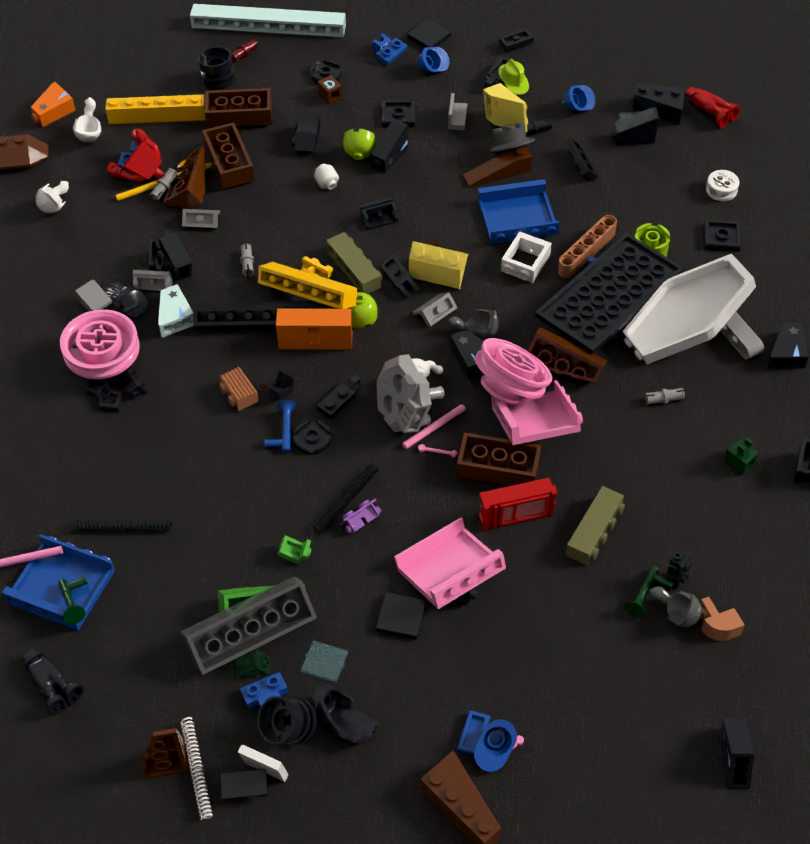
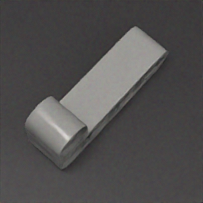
M735 312L720 330L744 359H749L764 352V344L740 315Z

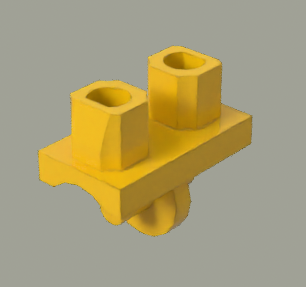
M306 256L302 258L303 265L301 271L327 279L332 276L333 267L321 265L316 258L310 259Z

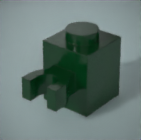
M748 437L745 441L740 439L737 443H732L726 450L725 462L742 475L756 464L759 454L752 448L754 441Z

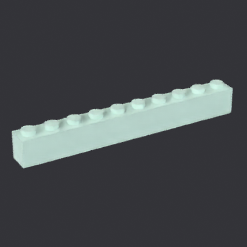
M193 4L190 13L192 28L344 37L346 28L345 13Z

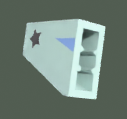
M178 284L163 289L160 292L158 325L162 338L194 326L193 311Z

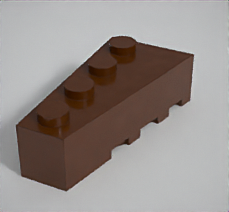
M541 327L536 332L528 349V352L543 362L549 371L595 383L607 360L595 354L591 355L581 347Z
M452 751L420 779V790L474 844H495L500 839L501 827L455 752Z

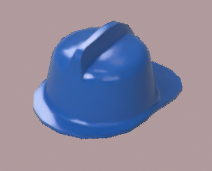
M426 47L419 55L416 65L420 66L427 73L442 72L448 69L450 61L448 54L441 47Z
M574 85L565 93L562 104H566L570 111L590 110L595 105V95L591 88L586 85Z
M503 719L494 720L482 731L474 749V759L482 770L488 772L497 771L506 763L517 741L516 729L509 721Z

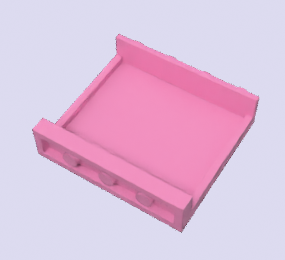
M554 380L555 391L544 393L542 397L535 399L522 397L518 404L507 403L491 395L492 410L512 445L581 432L582 414L577 411L575 403L571 402L570 396L566 395L564 387L560 386L557 380Z
M462 518L457 519L394 556L398 572L437 609H440L506 569L503 553L499 549L492 552L465 529Z

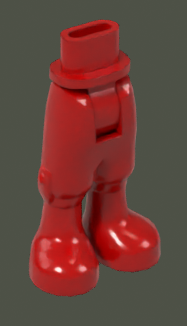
M694 87L685 91V96L689 97V101L696 107L707 113H714L717 116L716 125L720 128H724L729 119L731 121L736 120L740 114V107L738 105L726 102L721 97L700 88L695 89Z

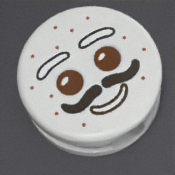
M727 170L714 171L708 177L706 192L712 199L717 201L732 200L737 195L739 179L734 173Z

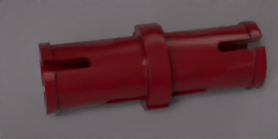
M251 39L246 44L238 46V49L231 53L233 63L242 57H247L251 51L258 47L257 42Z

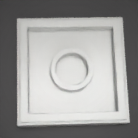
M241 745L238 753L245 764L258 770L266 769L267 774L284 782L286 781L288 773L280 761L245 745Z

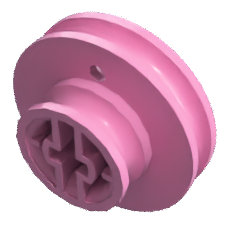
M94 310L79 315L65 327L60 337V348L67 367L75 374L89 379H105L122 373L136 360L140 348L134 323L124 314L113 310Z
M489 338L484 340L481 350L475 356L478 368L485 374L481 378L482 386L491 395L507 403L518 404L522 397L540 398L544 395L546 387L552 381L551 372L543 362L520 346L502 339Z

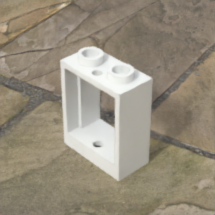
M519 232L501 260V271L533 283L550 257L552 243ZM518 249L538 256L532 267L512 260Z

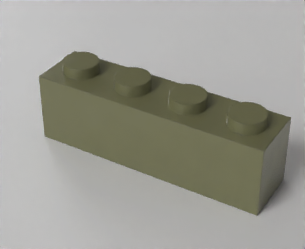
M343 232L326 240L328 254L359 292L369 294L381 288L382 275L380 271L373 267L371 260L364 256L361 248L355 245L351 237H348Z
M604 486L601 487L568 542L566 556L587 566L591 559H596L599 553L598 547L600 544L604 545L608 537V530L614 528L617 521L615 519L616 516L621 515L625 508V504H623L624 495Z

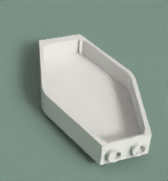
M732 254L671 277L662 283L623 330L625 336L623 340L629 348H634L636 357L640 361L643 359L646 364L709 341L717 335L756 288L754 277Z

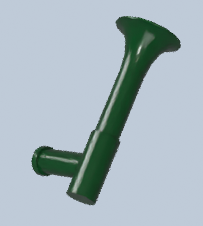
M652 566L636 598L624 604L625 610L630 615L635 617L644 615L645 611L642 603L654 582L669 590L672 589L674 581L659 576L660 569L657 566Z
M83 576L70 583L65 579H61L58 585L67 605L63 618L69 624L79 623L85 617V610L83 607L75 605L71 590L88 585L86 577Z

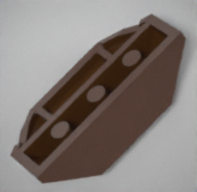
M29 134L0 137V170L31 167L43 160L49 159L48 144Z

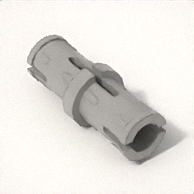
M168 168L165 175L157 181L158 184L152 190L150 196L158 201L166 189L170 188L171 182L178 175L177 172L172 168Z
M245 244L240 247L242 273L247 277V271H249V277L254 274L252 247L250 244H247V249H245Z
M683 388L661 389L658 392L645 393V401H647V405L662 402L667 404L669 401L684 400L685 392Z

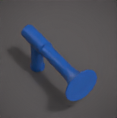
M285 400L277 404L278 409L282 410L283 413L282 439H265L264 445L265 448L282 446V452L289 453L291 436L290 415L292 410L297 408V405L293 401Z

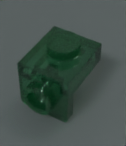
M254 649L235 659L236 676L240 679L258 672L265 676L270 674V659L268 655L258 649Z

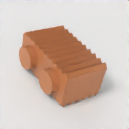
M240 367L220 375L221 383L219 388L223 394H227L228 401L232 407L235 406L240 411L259 402L257 391Z

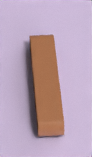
M606 215L589 229L559 258L558 274L563 278L573 276L591 256H594L614 237L617 219L614 216Z

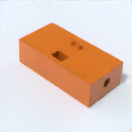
M277 309L276 331L279 349L352 350L351 309Z

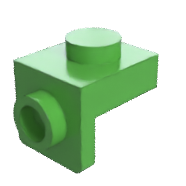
M285 535L281 540L277 556L299 565L310 556L311 548L309 547L311 540L307 539L302 543Z

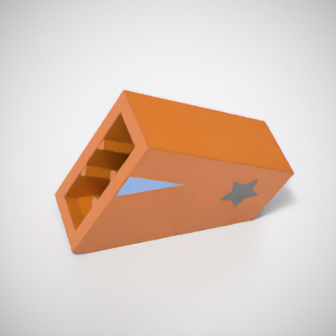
M54 82L31 106L33 113L31 117L35 123L45 127L75 111L73 98Z

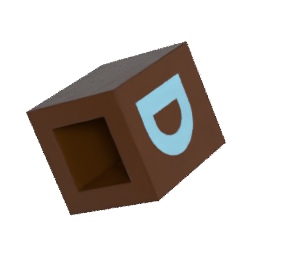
M332 75L318 81L319 94L328 104L342 99V85Z

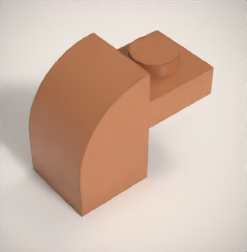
M709 597L701 599L702 613L700 618L704 620L701 630L706 636L717 641H727L741 636L744 623L735 608L719 613Z

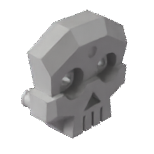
M409 354L399 355L386 361L377 379L378 410L384 415V420L394 432L403 431V433L418 432L420 427L430 425L431 418L427 413L432 405L431 400L442 399L444 389L441 386L429 388V382L422 372H418Z

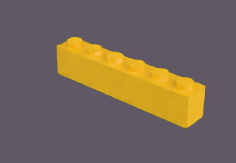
M205 95L107 98L106 114L108 123L206 120Z
M275 262L259 266V284L337 309H347L356 305V287Z

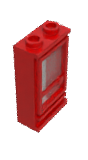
M550 478L479 493L482 505H479L481 513H478L483 531H488L490 527L496 528V526L501 527L546 517L548 514L550 517L553 516V510L556 508V486L552 485Z

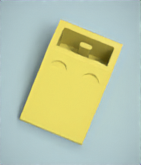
M501 83L483 89L486 118L491 123L502 127L524 122L525 130L528 132L527 105L525 101L521 100Z

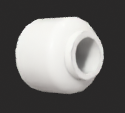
M321 164L315 170L314 178L320 188L331 190L337 186L339 176L333 166Z

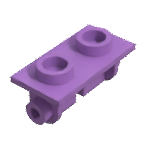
M376 499L371 502L366 500L358 506L360 509L356 512L351 510L346 513L340 526L346 524L345 530L349 534L351 532L355 533L365 525L362 518L368 524L376 517H379L381 509L373 505Z

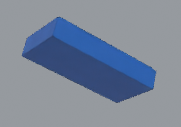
M469 710L457 752L474 757L476 743L482 731L490 722L489 715Z

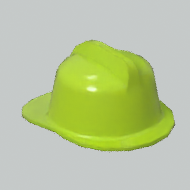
M509 59L506 64L500 66L498 74L505 86L514 94H525L529 89V82L524 75L523 65L513 59Z

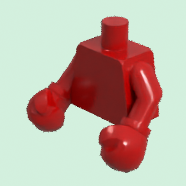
M134 129L131 136L138 146L122 168L116 163H109L107 165V173L113 178H124L137 182L147 181L151 176L157 180L161 179L165 173L158 168L162 160L160 159L161 154L157 144L151 141L143 130Z

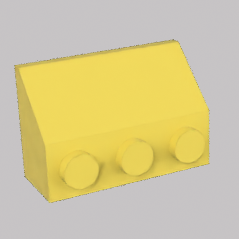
M413 241L409 256V274L415 279L460 289L468 254Z

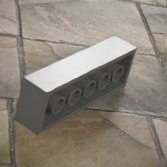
M294 576L180 632L196 669L204 675L316 619L317 616L302 580Z

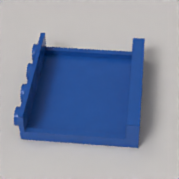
M545 179L478 188V204L491 244L514 241L519 232L536 238L559 234L560 222L555 220L546 194Z
M40 534L41 545L37 551L62 546L63 554L29 561L12 588L8 586L2 591L3 597L7 604L78 631L115 572L112 560L107 556L93 554L88 549L82 550L69 542L63 543L58 541L53 536L47 537ZM85 576L88 585L71 590L75 605L84 608L85 617L79 623L69 624L63 618L67 605L61 594L58 582L61 579H65L70 583Z

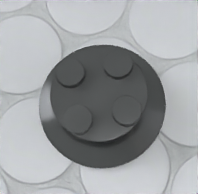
M524 122L516 123L512 126L505 125L492 130L497 145L492 147L490 152L522 146L535 141V138L526 137Z

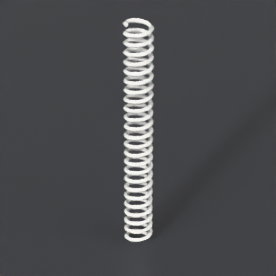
M186 717L180 724L182 725L184 743L186 744L185 748L189 760L188 763L190 764L189 767L191 768L190 772H192L191 776L194 784L193 787L195 788L194 792L196 793L198 812L200 813V820L208 819L213 814H211L210 801H208L210 798L207 797L209 794L206 793L208 789H205L207 785H205L204 769H202L203 765H201L202 761H200L201 757H199L200 753L198 752V741H196L197 737H195L196 733H194L195 729H193L194 725H192L194 722L187 721L183 723L184 720L193 719L192 717Z

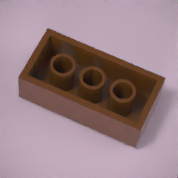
M271 88L205 91V119L207 128L233 122L235 126L272 125Z
M234 122L202 130L204 146L222 189L255 181L253 164Z
M464 432L457 461V477L506 486L536 481L541 445L527 442L512 445L508 439Z

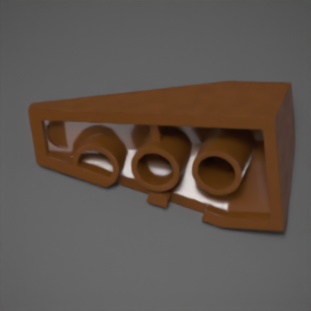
M526 145L505 150L463 174V178L468 187L471 188L530 172L532 155Z
M204 146L197 148L189 154L182 166L184 170L174 179L176 184L174 187H170L166 193L163 202L165 205L191 209L195 206L198 207L203 202L205 193Z
M177 728L152 733L140 764L143 779L188 771L185 744Z

